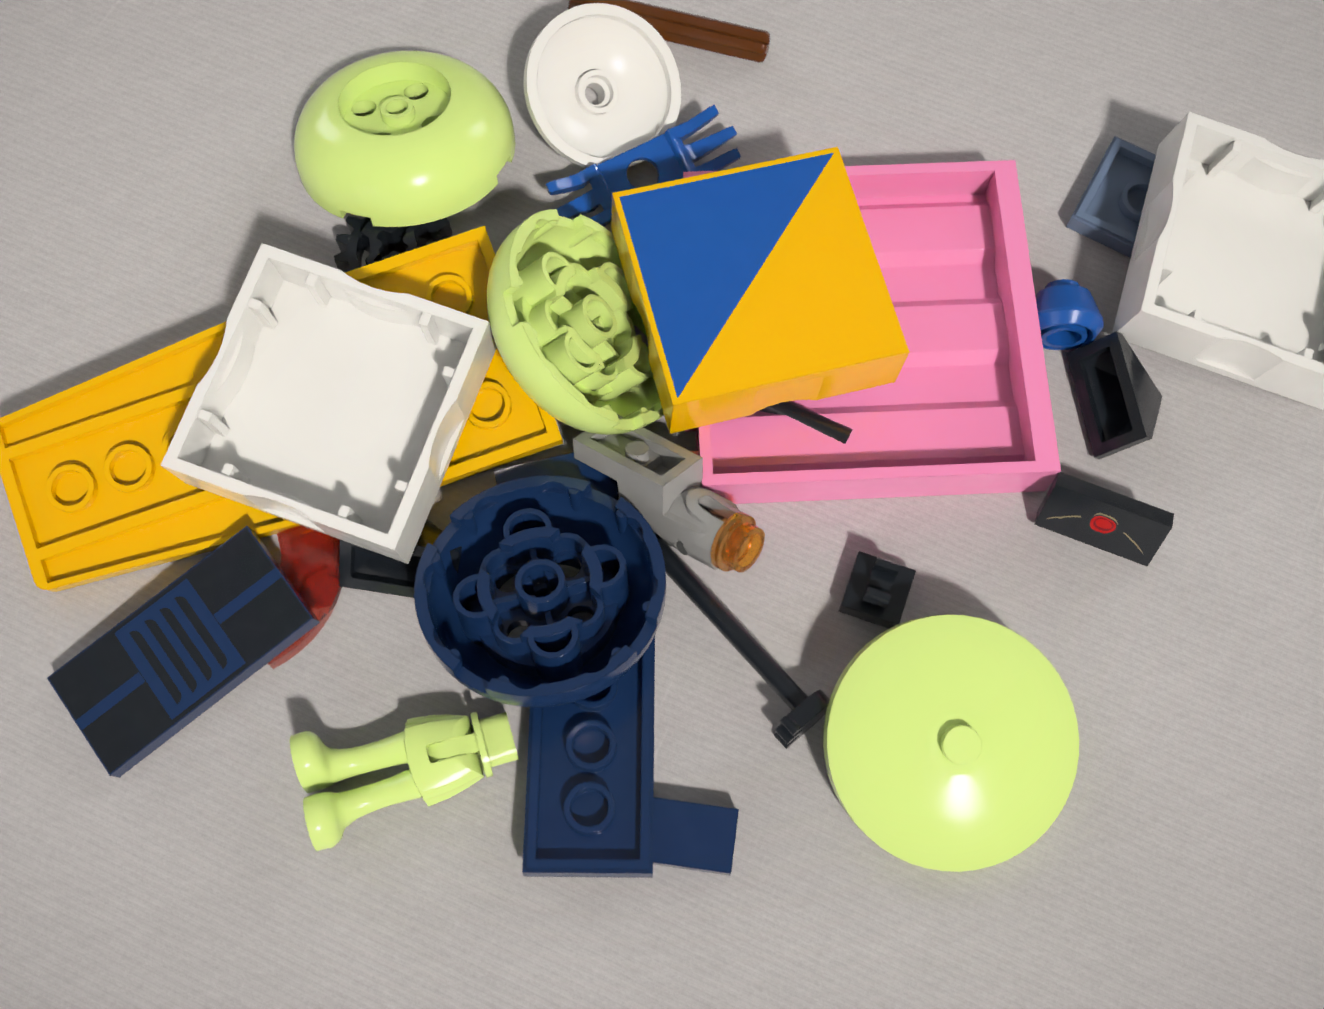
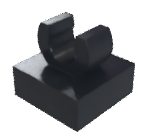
M859 551L838 612L888 629L900 624L916 570Z

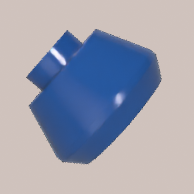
M1069 279L1055 280L1048 283L1044 289L1035 295L1043 348L1050 350L1080 348L1093 342L1102 331L1104 320L1091 292L1081 287L1078 282Z

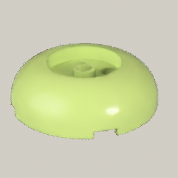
M416 50L394 51L370 56L356 61L333 74L317 88L305 104L298 119L294 138L295 162L302 185L308 195L319 206L337 217L343 219L346 213L371 218L372 225L378 227H404L430 223L454 215L472 206L498 185L497 175L507 161L512 162L516 146L515 131L508 106L500 92L488 78L472 66L453 57Z
M557 209L540 211L524 220L510 232L500 245L493 259L487 283V311L491 332L498 351L515 381L540 408L552 417L573 428L589 433L604 435L624 434L645 427L660 419L664 413L648 360L649 350L646 344L642 342L641 335L636 336L634 326L638 327L647 337L646 329L638 309L631 300L612 232L581 214L573 220L559 216Z

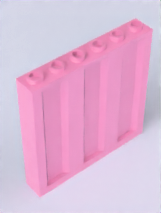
M1016 161L845 166L909 349L907 359L894 383L820 400L792 401L817 412L819 415L852 428L853 430L846 444L787 415L757 411L750 416L685 430V432L696 431L697 451L691 452L703 457L702 488H707L732 501L734 504L1046 491L1056 475L1061 472ZM717 171L683 172V178Z

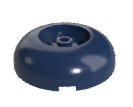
M549 475L531 476L504 482L486 489L454 510L449 515L451 522L440 533L433 545L427 543L422 553L415 578L414 602L419 626L429 648L438 662L458 682L479 695L503 704L530 708L555 707L580 701L601 692L623 677L639 661L652 642L662 619L666 599V570L663 553L655 533L642 514L622 497L616 500L607 494L592 489L590 482L582 479ZM462 546L457 573L451 560L450 550ZM559 564L574 567L580 571L575 576L565 578ZM516 575V590L511 592L499 590L506 581ZM584 611L593 615L585 622L571 617L577 612ZM520 626L528 627L520 635V638L508 637L514 628Z

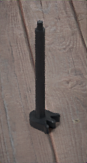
M658 538L663 553L666 574L792 710L780 720L781 724L775 729L776 733L774 734L777 740L788 749L826 714L830 699L821 689L808 697L662 538Z

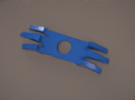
M714 104L685 123L669 128L664 134L598 165L595 163L574 175L553 180L545 185L549 195H558L584 189L590 183L593 189L556 208L558 215L572 219L580 214L584 215L593 212L601 205L604 211L590 217V219L605 227L612 220V193L635 188L627 178V168L631 163L637 160L650 162L658 173L656 184L683 179V172L720 171L741 158L737 148L695 167L694 163L735 137L737 132L734 126H730L687 145L683 144L682 141L692 136L718 116L719 112Z

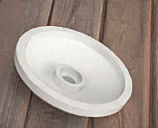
M590 3L575 6L562 12L541 30L534 40L526 59L523 82L524 95L532 121L543 139L558 154L576 165L584 168L595 163L598 165L664 134L666 130L674 127L681 104V82L672 52L652 25L625 8L606 3ZM586 88H592L597 93V105L591 104L586 99ZM645 160L634 161L628 166V168L636 164H639Z

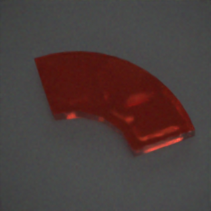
M302 525L289 528L277 534L282 554L280 567L320 623L268 662V665L273 669L290 660L315 638L331 616L342 589L339 582L340 539Z

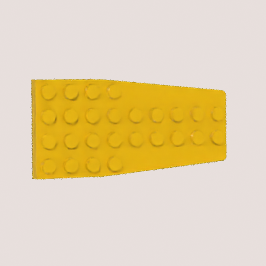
M485 225L345 272L348 276L370 287L389 292L408 293L489 321L487 283L495 253ZM226 321L0 418V475L34 583L38 588L58 592L214 551L246 526L254 530L259 538L304 527L186 484L161 466L197 384L210 369L219 352L225 333ZM498 348L494 353L440 487L563 444L555 418L540 408L522 390L507 369Z

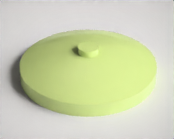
M934 615L912 619L893 626L868 642L852 658L837 680L830 696L824 722L823 748L825 764L834 793L847 815L867 837L885 851L910 864L938 871L962 872L991 867L1009 860L1035 843L1050 828L1066 804L1074 784L1079 759V731L1074 706L1065 684L1050 661L1033 644L1011 629L986 619L966 615Z

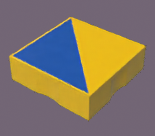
M838 147L612 193L611 230L631 300L638 309L646 329L649 350L648 360L669 434L750 416L768 406L782 402L820 400L896 381L907 359L909 349Z

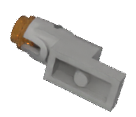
M644 427L624 434L613 435L584 431L573 438L574 458L618 481V500L622 497L636 508L651 526L653 532L657 533L669 546L676 548L683 555H689L714 570L720 569L725 572L731 570L739 573L745 572L758 559L765 541L763 529L756 526V521L752 516L738 510L737 505L707 488H702L703 457Z

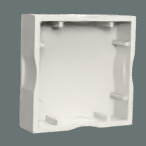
M1189 111L1158 145L1112 333L1116 331L1122 333L1127 342L1324 410V160L1291 153L1263 137Z
M261 243L226 320L225 333L219 352L210 369L197 384L161 466L191 486L409 564L497 349L489 321L408 293L389 292L370 287L348 276L342 270Z

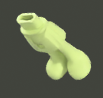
M477 712L470 713L471 724L467 715L445 714L407 719L405 723V731L366 745L345 749L327 747L319 736L310 731L291 735L289 742L294 768L302 788L307 793L325 789L342 780L371 771L407 763L409 769L363 787L338 793L322 792L305 797L303 799L304 817L315 850L320 851L333 848L342 839L345 828L364 815L381 808L421 797L430 807L467 789L481 780L484 775L487 778L492 777V767L519 760L507 713L503 712L479 719Z

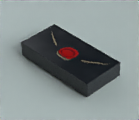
M1060 472L1056 475L1037 511L1034 525L1148 566L1173 527L1174 513Z

